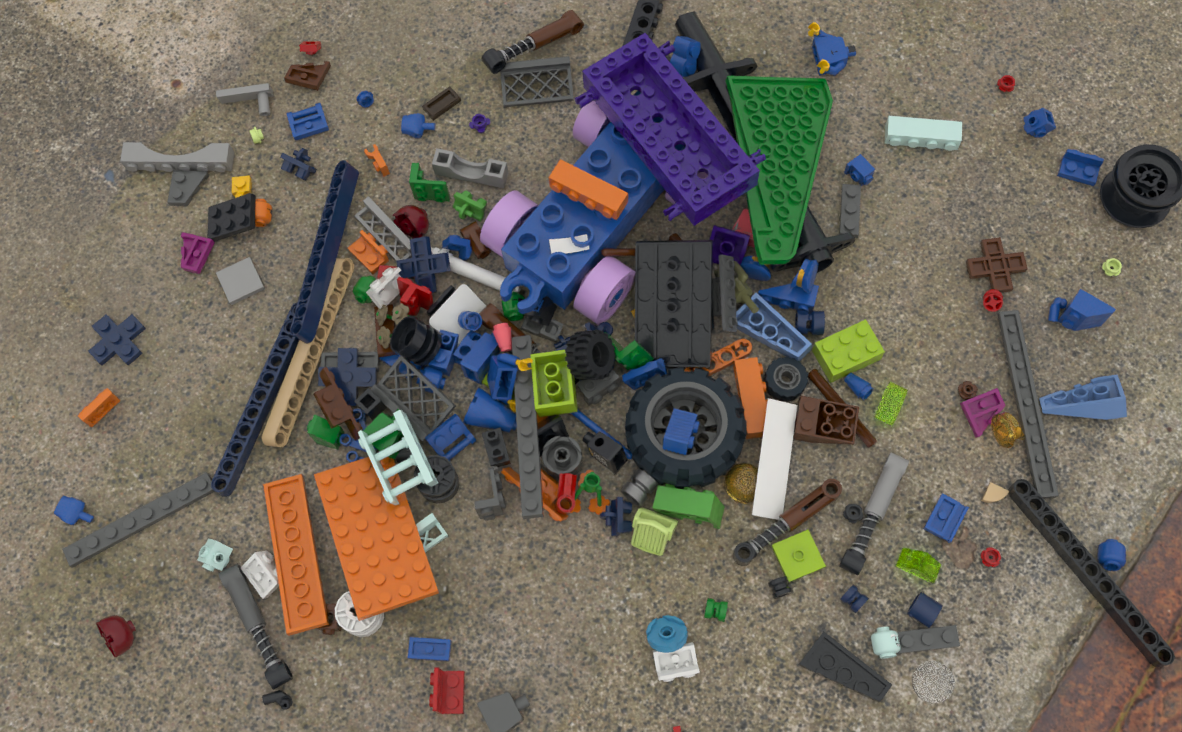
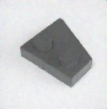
M173 170L167 203L170 206H188L193 196L200 190L199 185L204 179H208V172Z

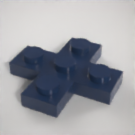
M429 237L409 239L412 258L396 261L397 267L401 269L399 275L402 278L415 277L417 285L426 286L432 293L437 292L435 274L451 271L448 252L432 255Z
M107 314L92 325V328L103 339L89 349L88 352L101 366L116 354L127 365H130L143 354L132 340L146 328L133 314L118 326Z
M338 348V367L327 368L334 374L335 383L338 388L342 389L347 405L358 406L354 402L358 398V387H373L374 384H377V368L358 367V348ZM318 367V386H325L319 375L324 367Z

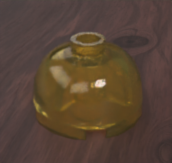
M740 463L733 466L726 474L724 481L725 491L735 502L746 504L754 501L758 468L749 463Z

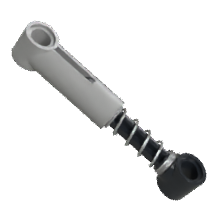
M890 452L864 510L866 518L862 520L863 525L859 527V534L855 536V543H852V547L846 550L839 567L857 576L861 572L866 561L864 555L866 554L865 549L868 547L867 544L872 539L871 535L875 531L876 524L879 523L878 520H883L909 460Z

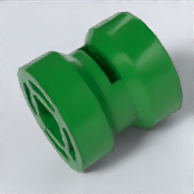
M707 598L704 618H717L718 621L725 622L728 602H716L712 598Z

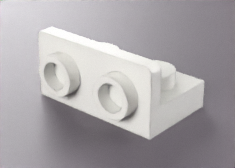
M399 267L386 269L382 273L383 277L373 281L370 284L371 288L366 292L379 309L383 305L387 306L399 294L397 278L401 277L399 275L401 271Z
M268 551L255 552L241 567V570L262 599L268 598L278 588L279 583L275 560Z

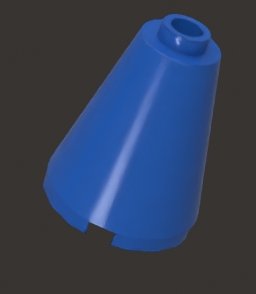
M478 387L463 423L488 429L501 428V431L510 432L511 429L515 431L517 426L516 414L497 399H492L490 394Z

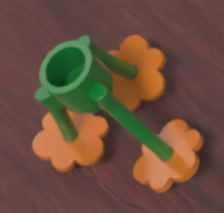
M592 470L581 473L579 476L580 480L578 481L579 489L575 493V507L570 513H573V511L576 513L580 512L581 501L577 498L583 490L588 493L597 492V497L590 500L588 507L590 512H596L597 515L606 512V506L610 505V500L605 499L601 495L600 477ZM562 500L560 506L567 510L570 508V503L567 500Z

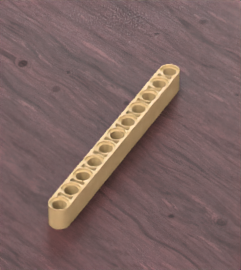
M336 258L315 338L308 344L300 340L298 342L262 434V441L266 446L284 447L289 440L354 271V263L349 258Z

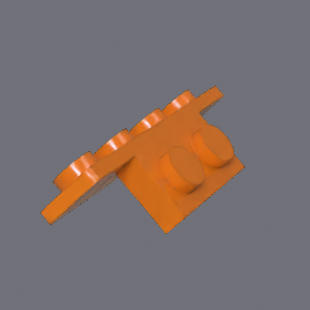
M510 467L503 468L501 473L505 475L504 478L508 482L517 485L521 492L520 475ZM541 469L543 508L549 512V516L552 519L560 522L566 520L568 515L559 514L555 509L554 503L557 500L558 482Z

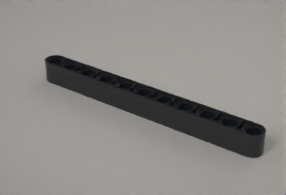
M1025 479L1016 480L1008 489L1010 498L1148 662L1154 667L1172 664L1175 654L1164 639L1031 483ZM1016 486L1021 487L1024 494L1019 493L1016 490ZM1030 502L1036 504L1037 510L1031 508ZM1043 519H1048L1051 523V526H1047L1044 523ZM1058 534L1063 536L1064 543L1058 540ZM1072 550L1078 554V559L1072 556ZM1086 567L1091 569L1092 576L1086 573ZM1100 583L1106 587V593L1101 591ZM1114 600L1120 603V610L1115 607ZM1129 617L1135 621V627L1130 625ZM1143 635L1148 636L1149 644L1143 640ZM1158 652L1163 654L1164 661L1159 659Z

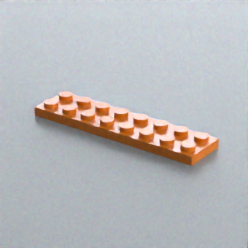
M302 474L263 484L286 634L290 636L329 625L304 477Z

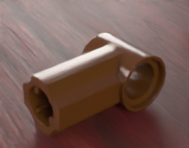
M476 221L459 230L463 239L470 240V247L477 259H484L492 252L491 249L481 243V228Z

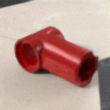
M559 474L557 501L555 503V509L559 514L567 515L575 507L577 475ZM561 500H567L570 503V508L567 510L563 509L560 506Z

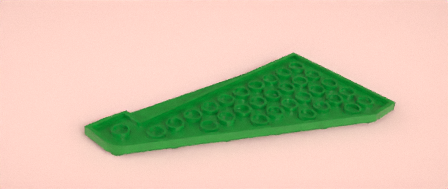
M727 76L725 82L730 96L737 144L748 157L758 149L761 150L760 155L765 154L766 157L765 161L756 165L760 170L757 186L746 192L754 246L759 265L786 264L792 260L797 251L833 99L826 78Z

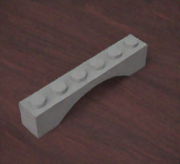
M123 142L120 162L126 170L133 172L137 170L149 172L155 170L171 172L172 170L225 172L232 171L234 150L229 143H211L193 153L164 155L147 148L141 142Z

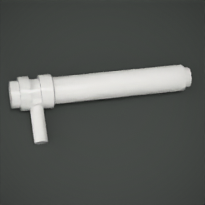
M431 247L432 255L448 252L452 272L500 291L501 284L506 277L454 257L452 253H449V249ZM522 286L515 287L512 292L519 294Z

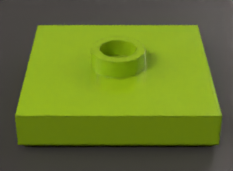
M809 529L771 545L784 575L788 578V583L826 567Z

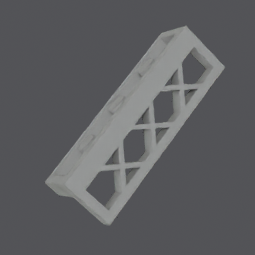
M369 196L364 199L365 207L354 215L355 218L379 244L385 247L395 261L412 258L409 238ZM370 212L372 214V221H364L361 217ZM374 225H382L384 227L383 233H375ZM386 237H393L395 245H386ZM397 249L406 250L408 254L400 259L397 256Z

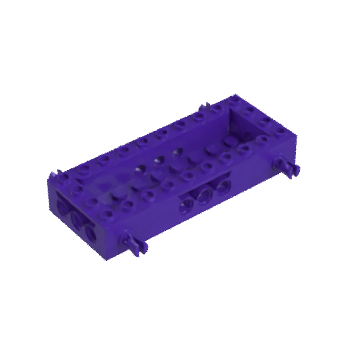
M644 33L583 70V87L587 92L576 97L575 102L582 109L590 102L595 101L674 200L675 204L663 210L664 215H668V220L671 221L681 213H684L695 226L757 186L760 170L756 165L765 161L766 157L765 154L760 155V149L748 157L665 57L675 51L674 46H670V41L657 47L648 35ZM634 90H638L641 92V94L638 96H634L631 94V92ZM655 117H660L663 119V121L660 123H655L653 119ZM682 144L685 146V149L679 151L675 146ZM705 172L708 177L701 179L698 177V173Z

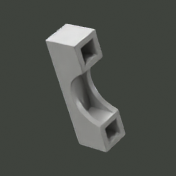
M437 148L432 161L435 175L504 188L509 174L507 162L489 159L484 163H474L462 159L455 152Z

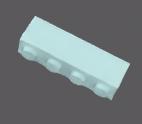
M888 116L885 125V144L892 146L904 145L912 148L927 147L928 149L939 148L952 151L958 150L962 141V122Z

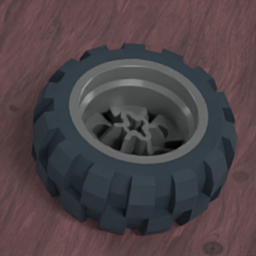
M683 367L668 369V374L662 376L655 374L646 380L645 386L642 389L636 390L632 397L625 421L627 447L630 449L632 459L639 469L645 470L661 485L668 483L675 485V488L678 489L690 488V486L699 485L702 488L715 483L716 479L721 475H726L735 465L738 456L741 455L747 421L744 419L743 414L744 407L739 396L733 395L730 391L731 386L720 377L714 379L709 376V371L695 368L694 372L684 371ZM672 405L673 410L675 408L695 413L693 412L694 405L701 406L700 410L696 413L698 414L697 420L703 419L706 421V424H700L698 432L693 433L692 436L695 437L692 449L689 448L691 453L683 455L674 453L671 450H664L663 440L667 427L662 423L665 420L670 421L672 415L666 407ZM716 427V432L705 431L707 428ZM654 430H661L664 433L656 435ZM703 437L707 439L708 442L706 444H700L697 440ZM694 447L702 452L697 453Z

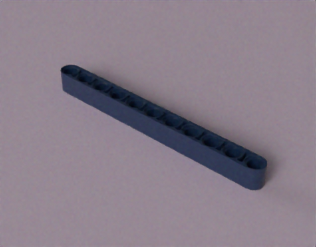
M345 160L340 161L336 165L290 327V334L305 344L311 343L316 336L359 176V171Z
M297 303L293 304L211 481V488L222 497H227L233 493L295 353L299 339L290 334V327ZM289 344L288 348L283 349L284 345ZM282 361L279 366H275L276 362ZM270 378H274L271 383H267ZM262 395H266L264 400L259 401ZM258 412L255 418H251L253 413ZM250 429V433L246 436H243L244 432ZM242 447L241 452L236 454L237 448ZM234 464L233 470L228 472V467ZM226 482V486L219 490L220 485Z

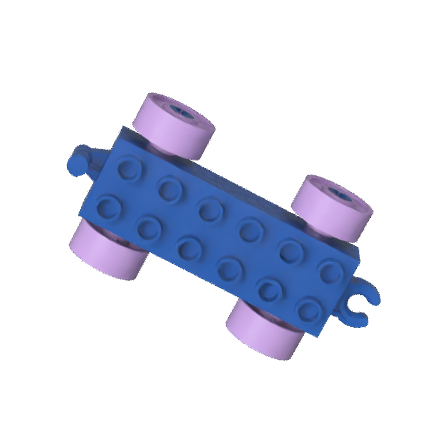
M637 90L634 96L640 95L641 92ZM592 101L580 110L574 123L573 137L587 146L588 149L573 166L627 192L628 203L617 220L606 218L601 212L595 209L591 210L583 203L573 201L564 193H557L553 190L539 205L519 191L514 190L506 194L494 206L483 224L480 241L483 245L501 256L504 260L505 268L511 272L504 279L500 287L502 301L507 302L510 300L512 291L517 286L521 285L529 289V296L517 304L518 311L521 314L534 310L546 296L564 310L575 298L574 309L599 325L613 316L626 299L634 284L636 272L613 256H603L601 251L605 248H617L665 189L596 102ZM655 117L653 121L655 123H660L663 121V119L660 117ZM678 144L675 148L681 151L685 149V146ZM705 172L698 173V177L701 179L708 177ZM666 192V200H668L672 204H675L674 200ZM587 234L588 240L580 242L574 237ZM571 237V241L575 246L580 248L589 246V249L566 254L554 252L551 254L549 239Z

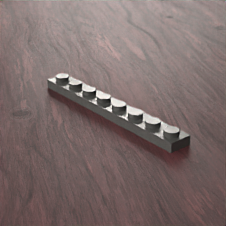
M206 472L63 548L62 550L69 566H77L215 492L211 488L212 479L210 475Z

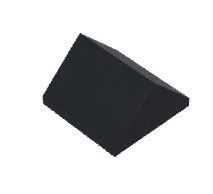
M559 415L549 416L538 423L540 457L542 456L545 444L551 438L556 436L569 437L563 419Z

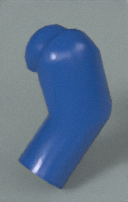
M1061 297L1054 299L1049 309L1048 321L1058 322L1060 308L1064 309L1067 306L1066 299H1061Z

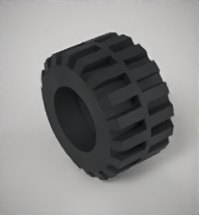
M602 330L576 332L570 337V341L566 344L567 348H565V361H567V368L570 369V373L580 380H598L608 377L609 373L613 370L612 366L615 364V348L612 345L611 338H608V334Z

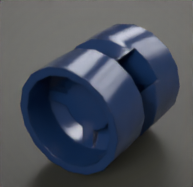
M796 310L795 329L802 335H807L809 332L812 335H824V311H812L809 313L808 310Z

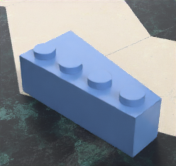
M755 293L751 299L759 310L756 313H752L746 304L736 311L737 330L788 358H795V360L801 361L811 351L812 343L758 293Z

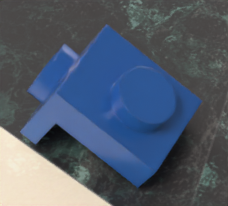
M450 235L442 241V248L458 251L459 259L465 261L471 256L470 240L460 238L458 235Z

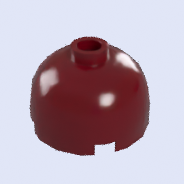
M406 205L393 214V217L395 216L393 223L412 239L424 237L428 232L429 220L424 209L414 205Z
M111 615L96 623L101 637H104L105 644L114 657L121 656L133 645V632L136 629L131 620L126 621L121 616Z

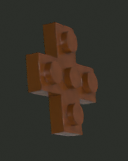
M1001 237L981 240L983 257L970 258L966 261L969 278L989 277L991 289L999 290L1001 293L1011 292L1013 285L1010 274L1026 272L1028 269L1024 252L1005 254Z

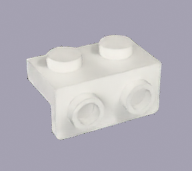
M693 642L684 644L681 649L675 652L664 653L653 650L659 681L669 682L676 677L683 676L689 678L700 673Z

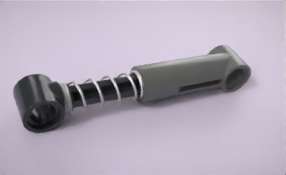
M237 563L220 572L219 578L229 592L247 633L253 634L252 639L257 643L256 648L260 649V656L265 660L266 671L264 674L269 685L274 690L293 679L292 673L288 665L277 658V652L274 651L273 644L269 641L270 636H267L266 628H263L266 622L246 582L247 578L241 570V566Z

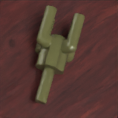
M734 261V271L737 273L734 276L736 302L746 304L752 313H756L759 308L751 299L753 292L746 283L748 275L739 263ZM719 269L714 271L716 277H720Z

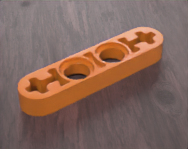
M739 339L712 353L711 361L714 362L715 368L708 370L705 367H701V369L709 371V376L734 364V360L748 357L752 350L751 342L747 339ZM740 345H742L743 347L747 346L746 352H744V350L738 351L740 349ZM725 352L730 353L732 359L724 361L721 355ZM686 367L685 371L690 372L692 370L694 372L695 368L699 369V367Z

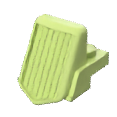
M643 507L639 508L632 524L634 531L631 545L642 551L662 556L667 541L671 540L679 520Z

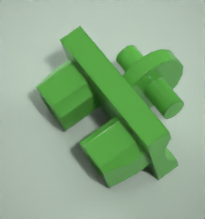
M466 190L461 194L456 192L454 194L453 208L459 212V218L463 220L468 216L481 222L484 218L487 201L479 198L477 201L472 200L473 195Z

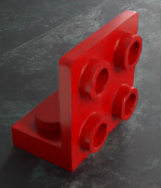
M434 667V673L430 675V685L433 686V694H430L429 706L433 707L435 713L464 714L465 671H443L439 667Z

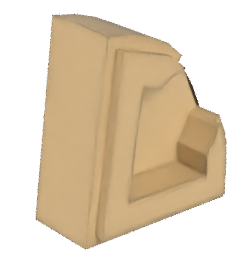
M990 482L981 501L985 503L998 502L1009 491Z

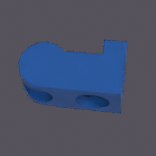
M471 330L468 332L453 353L456 364L460 365L464 357L481 338V334Z

